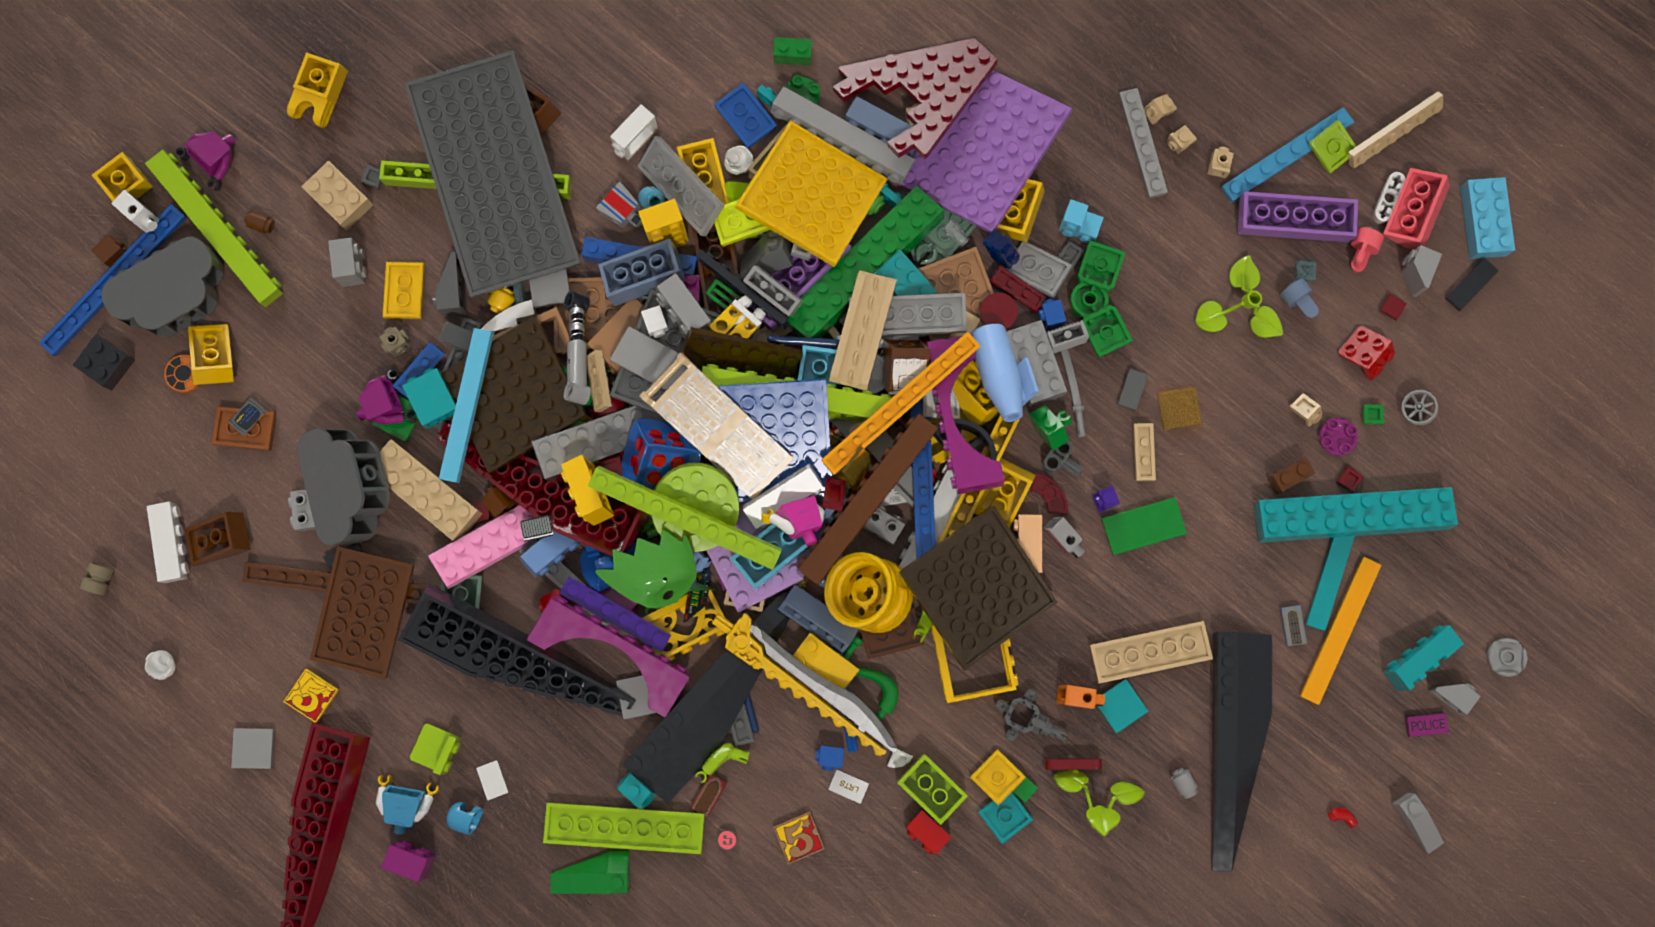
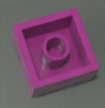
M402 840V842L389 846L381 868L420 882L428 878L436 856L431 854L432 851L427 848L421 847L417 849L413 847V843Z

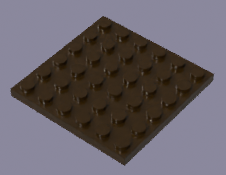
M535 315L493 340L470 434L488 473L491 474L532 450V441L563 431L588 416L583 405L564 399L567 374L538 317ZM467 357L441 373L455 403H457Z
M994 505L898 572L963 670H967L1058 603Z

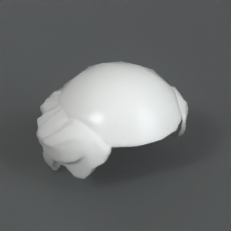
M745 146L732 147L725 154L724 165L731 174L746 173L748 171L747 168L753 163V155Z
M158 650L147 655L145 670L148 675H151L154 679L164 680L174 673L176 666L170 653Z

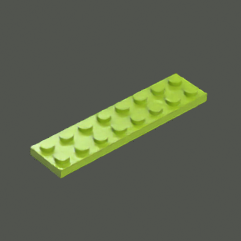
M547 803L543 843L702 854L705 816L701 813Z

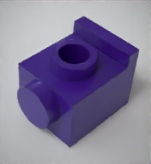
M1113 486L1091 495L1098 513L1120 504Z

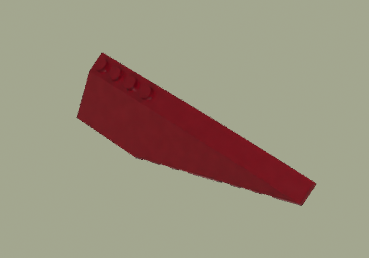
M446 422L437 438L445 446H447L451 425ZM471 437L469 439L464 461L535 518L549 515L552 530L558 534L613 557V549L623 553L627 552L648 519V513L606 495L615 516L593 526L578 516L575 510L577 504L575 499L572 500L568 493V489H570L569 484L564 481L561 473L544 479L538 461L525 455L520 456L492 474L488 473Z

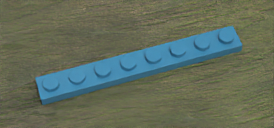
M1344 107L1223 185L1221 190L1229 201L1233 203L1241 197L1244 191L1249 192L1311 152L1312 149L1308 143L1336 120H1339L1346 129L1354 123L1353 119Z

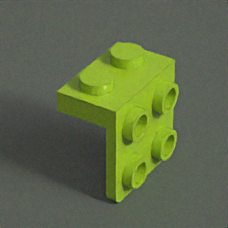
M425 724L412 750L410 759L433 769V773L445 775L452 766L453 762L451 760L454 754H457L461 743H459L461 737L431 724Z

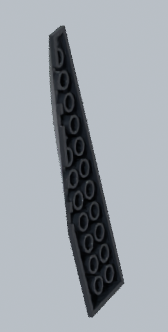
M785 590L752 623L758 624L776 642L790 620L788 616L778 610L788 594ZM727 650L622 765L668 804L698 772L707 759L722 745L763 668L759 670L754 669L753 666L748 665Z

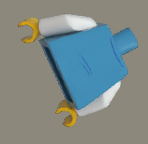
M380 775L378 782L381 784V787L378 788L376 805L381 815L384 816V822L394 825L393 832L399 835L404 834L406 827H412L415 822H419L428 813L434 799L433 795L439 792V785H437L434 792H431L430 786L432 783H429L426 787L428 793L425 795V791L391 785L393 778L388 775L387 781L384 783V775Z

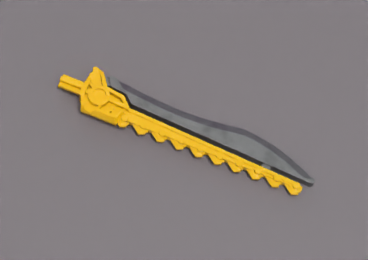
M719 613L714 618L712 624L727 634L725 648L748 665L753 666L754 669L759 670L763 668L767 678H777L780 688L786 689L790 687L795 698L800 699L804 697L808 707H818L821 717L827 718L831 716L836 727L841 728V726H845L848 736H859L863 746L868 747V745H872L875 755H884L886 753L884 746L894 753L897 752V745L882 722L854 693L834 684L805 666L763 631L758 624H752V619L747 613H744L743 617H740L735 624Z

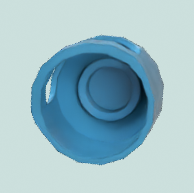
M457 802L448 811L447 824L452 830L470 836L476 830L484 808L475 806L471 812L467 813L465 812L466 804L464 802Z

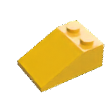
M228 324L188 327L193 385L234 382Z
M974 361L970 362L956 379L953 391L963 415L969 421L981 426L1000 415V413L984 390L976 363Z
M1001 458L999 462H1001L1005 479L1004 486L985 489L974 514L979 515L994 505L1010 528L1036 475Z
M809 633L793 654L805 666L846 689L860 670L813 633Z

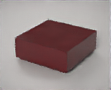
M1390 294L1379 311L1396 321L1407 303Z
M1347 466L1336 483L1349 492L1354 493L1364 476Z

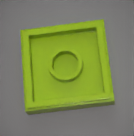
M1336 120L1308 143L1328 174L1349 159L1348 152L1357 147L1339 120Z

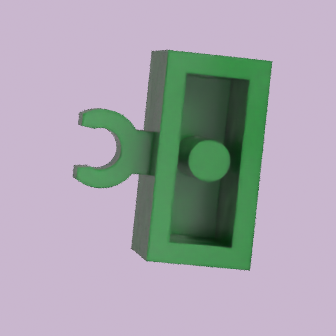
M1043 405L1029 414L1034 430L1052 450L1069 441L1064 426L1070 425L1072 419L1071 416H1067L1065 410L1060 411L1056 417L1046 405Z

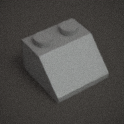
M1422 245L1415 250L1413 249L1409 255L1406 254L1401 264L1403 265L1402 275L1414 297H1417L1429 288L1442 256L1441 253Z

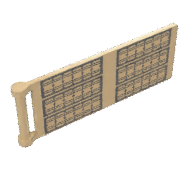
M681 352L677 356V360L646 392L643 391L640 394L642 400L658 412L751 499H755L793 460V457ZM684 364L687 369L655 402L652 396Z

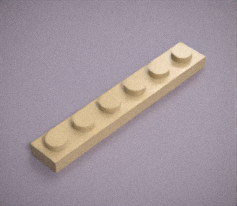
M1436 92L1349 151V165L1356 168L1360 164L1365 163L1367 159L1378 154L1389 144L1394 143L1417 125L1424 123L1426 119L1440 112L1443 108V95L1440 92Z

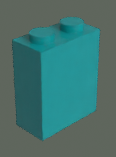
M437 368L427 369L423 372L424 375L418 378L412 377L406 381V384L402 385L421 425L426 429L453 416L456 403L441 375V371Z

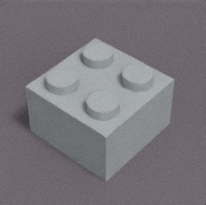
M352 238L328 241L332 278L343 287L365 284L367 269L363 266V259H365L364 249Z

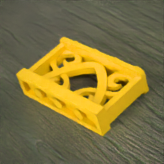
M709 590L708 596L715 610H705L704 607L693 616H698L691 635H681L671 631L677 622L676 611L680 609L685 614L688 594L680 598L678 602L660 608L642 618L671 635L667 643L673 644L672 649L667 652H660L653 648L656 655L660 656V654H663L673 661L676 659L674 655L680 652L684 655L693 650L692 646L698 643L701 646L709 642V637L715 634L717 637L725 634L717 626L709 628L708 622L713 620L705 618V614L718 615V613L725 618L712 590ZM671 617L673 620L668 628L664 627L669 624L665 623V618ZM703 628L707 633L698 637ZM678 641L688 642L678 647Z

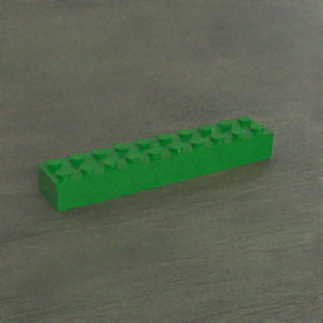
M916 186L837 262L835 267L830 268L800 297L804 302L793 317L788 316L790 324L788 327L799 337L822 338L848 312L849 298H852L859 270L874 274L898 250L908 255L944 220V209Z

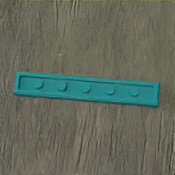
M1355 536L1332 538L1305 625L1321 631L1326 630Z

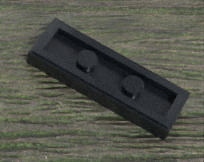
M1484 258L1445 299L1454 308L1461 311L1499 270Z

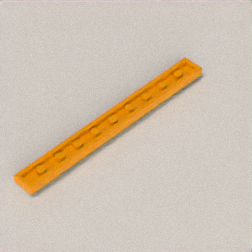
M969 332L965 333L820 461L835 475L981 347Z

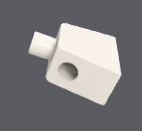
M126 190L111 203L144 232L147 233L157 228L159 218ZM131 206H135L137 208L135 213H132L129 210Z

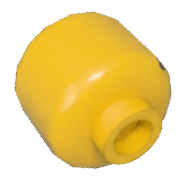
M507 287L491 292L487 299L488 304L491 305L490 310L499 314L512 307L516 300L513 295L514 291Z

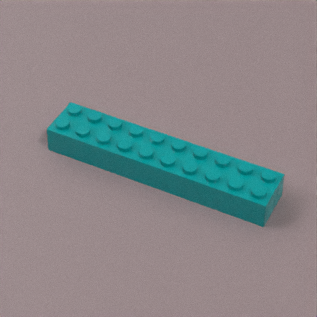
M1452 487L1259 500L1254 505L1259 543L1451 530L1458 525Z

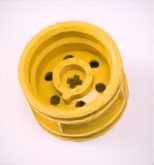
M865 552L846 555L832 567L827 576L824 596L829 612L837 621L846 626L872 633L891 631L905 620L913 602L912 592L898 573L903 568L892 561Z

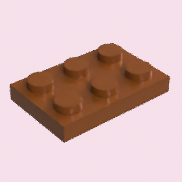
M217 406L211 444L271 451L276 420L275 412L266 411L248 433L243 436L228 423L240 409Z

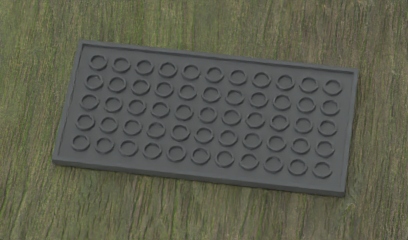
M514 50L404 83L470 297H478L581 265Z

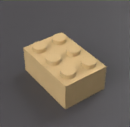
M330 161L326 162L301 186L346 231L373 206L368 198Z

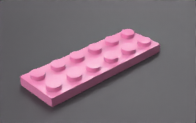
M519 505L430 554L428 557L447 589H450L534 542L535 540L524 542L520 522L535 517Z

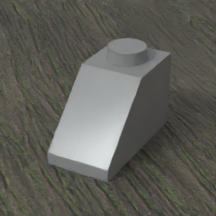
M1467 683L1431 687L1428 690L1460 715H1468L1481 697L1476 693L1477 690Z

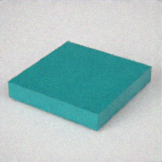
M1124 679L1102 695H1105L1104 706H1097L1115 733H1118L1149 712L1127 679Z
M1013 792L999 806L992 800L978 811L1001 844L1033 821Z

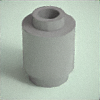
M1180 768L1172 773L1174 776L1171 777V780L1180 796L1188 799L1198 793V786L1188 769Z

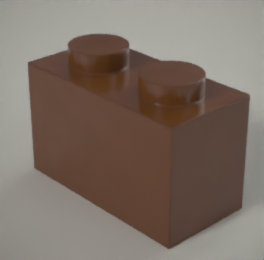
M1304 457L1267 479L1277 495L1316 473L1308 459Z

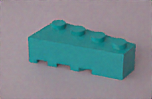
M1450 625L1436 626L1431 630L1433 634L1429 637H1422L1416 642L1417 646L1415 648L1405 650L1401 654L1402 658L1398 661L1393 660L1386 665L1387 669L1383 674L1397 691H1411L1415 687L1414 683L1422 681L1427 677L1426 671L1430 672L1436 669L1441 664L1440 659H1447L1464 644Z

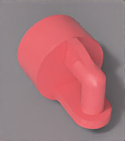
M1367 226L1357 228V237L1351 242V246L1356 249L1351 263L1353 271L1362 272L1367 265L1370 255L1379 253L1384 236L1377 229Z

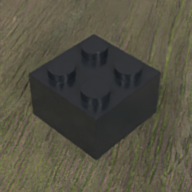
M95 335L73 363V366L102 387L112 391L135 360L106 339Z

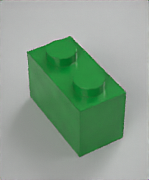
M775 37L773 53L775 64L811 66V39Z

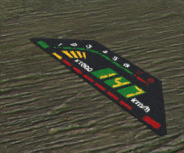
M704 568L701 573H697L695 582L709 587L711 572ZM709 590L688 591L683 623L687 622L707 605Z

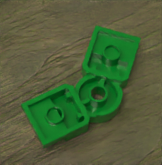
M1090 240L1076 277L1078 285L1070 295L1069 305L1073 314L1084 322L1089 335L1087 342L1091 344L1097 357L1100 358L1133 342L1117 308L1108 305L1109 298L1107 294L1115 286L1126 252ZM1085 297H1091L1094 303H1086Z

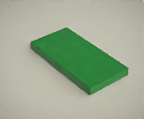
M1176 497L1101 519L1112 556L1187 534Z

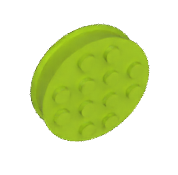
M696 462L682 464L668 471L655 487L654 491L733 527L736 526L739 516L737 492L731 480L716 467ZM652 516L653 523L661 536L663 529L680 541H683V536L686 535L693 552L706 551L718 546Z

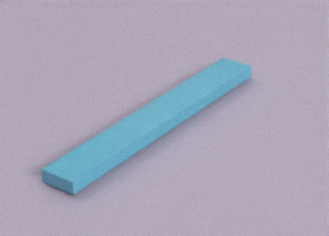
M477 328L473 330L439 479L455 483L460 482L494 332Z

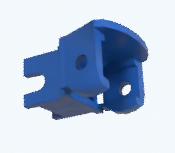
M635 542L632 543L626 554L634 555L636 549ZM585 545V551L582 552L580 557L581 572L588 586L594 591L600 592L610 586L596 574L595 570H613V557Z

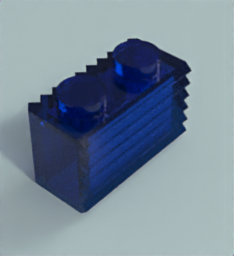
M993 229L984 239L983 244L993 260L1008 269H1011L1018 262L1020 254L1010 237Z

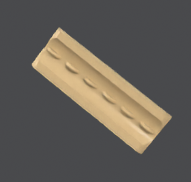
M859 270L829 382L867 391L894 294L896 279Z

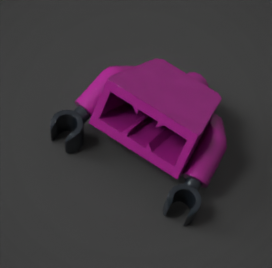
M214 131L196 133L184 144V148L179 147L176 149V154L180 155V159L183 161H187L191 157L210 177L214 175L215 178L208 180L207 185L212 187L216 183L214 191H219L222 187L220 180H223L232 161L230 146L235 144V140L230 134L220 138Z
M390 370L387 376L382 375L368 381L363 393L359 396L362 408L356 411V415L361 421L368 419L377 424L387 425L403 423V420L410 424L417 421L416 418H408L409 415L415 414L413 410H408L402 415L404 410L393 387V384L399 378V376L393 377L397 375L395 370Z

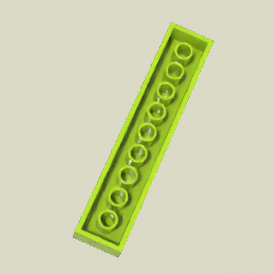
M707 364V367L703 366L702 373L716 386L796 381V379L788 377L784 380L777 379V376L771 374L759 376L754 371L741 373L738 372V369L729 367L726 370L718 369L719 366ZM827 384L828 418L862 424L892 398V395L881 394L876 396L870 391L858 393L854 392L852 388L843 387L841 390L835 389L834 385Z

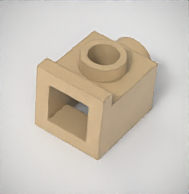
M1226 147L1215 148L1207 174L1226 178L1230 173L1234 153L1229 152L1230 149Z

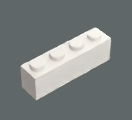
M809 463L758 495L755 499L744 504L743 511L756 529L760 526L764 528L769 524H764L761 521V513L767 514V510L772 509L773 514H776L775 512L783 504L804 499L809 495H817L821 492L820 488L823 487L822 481Z
M170 501L147 506L157 581L169 583L188 579L189 566L185 562L186 547L182 542L184 532L179 522V517L181 516L179 506Z

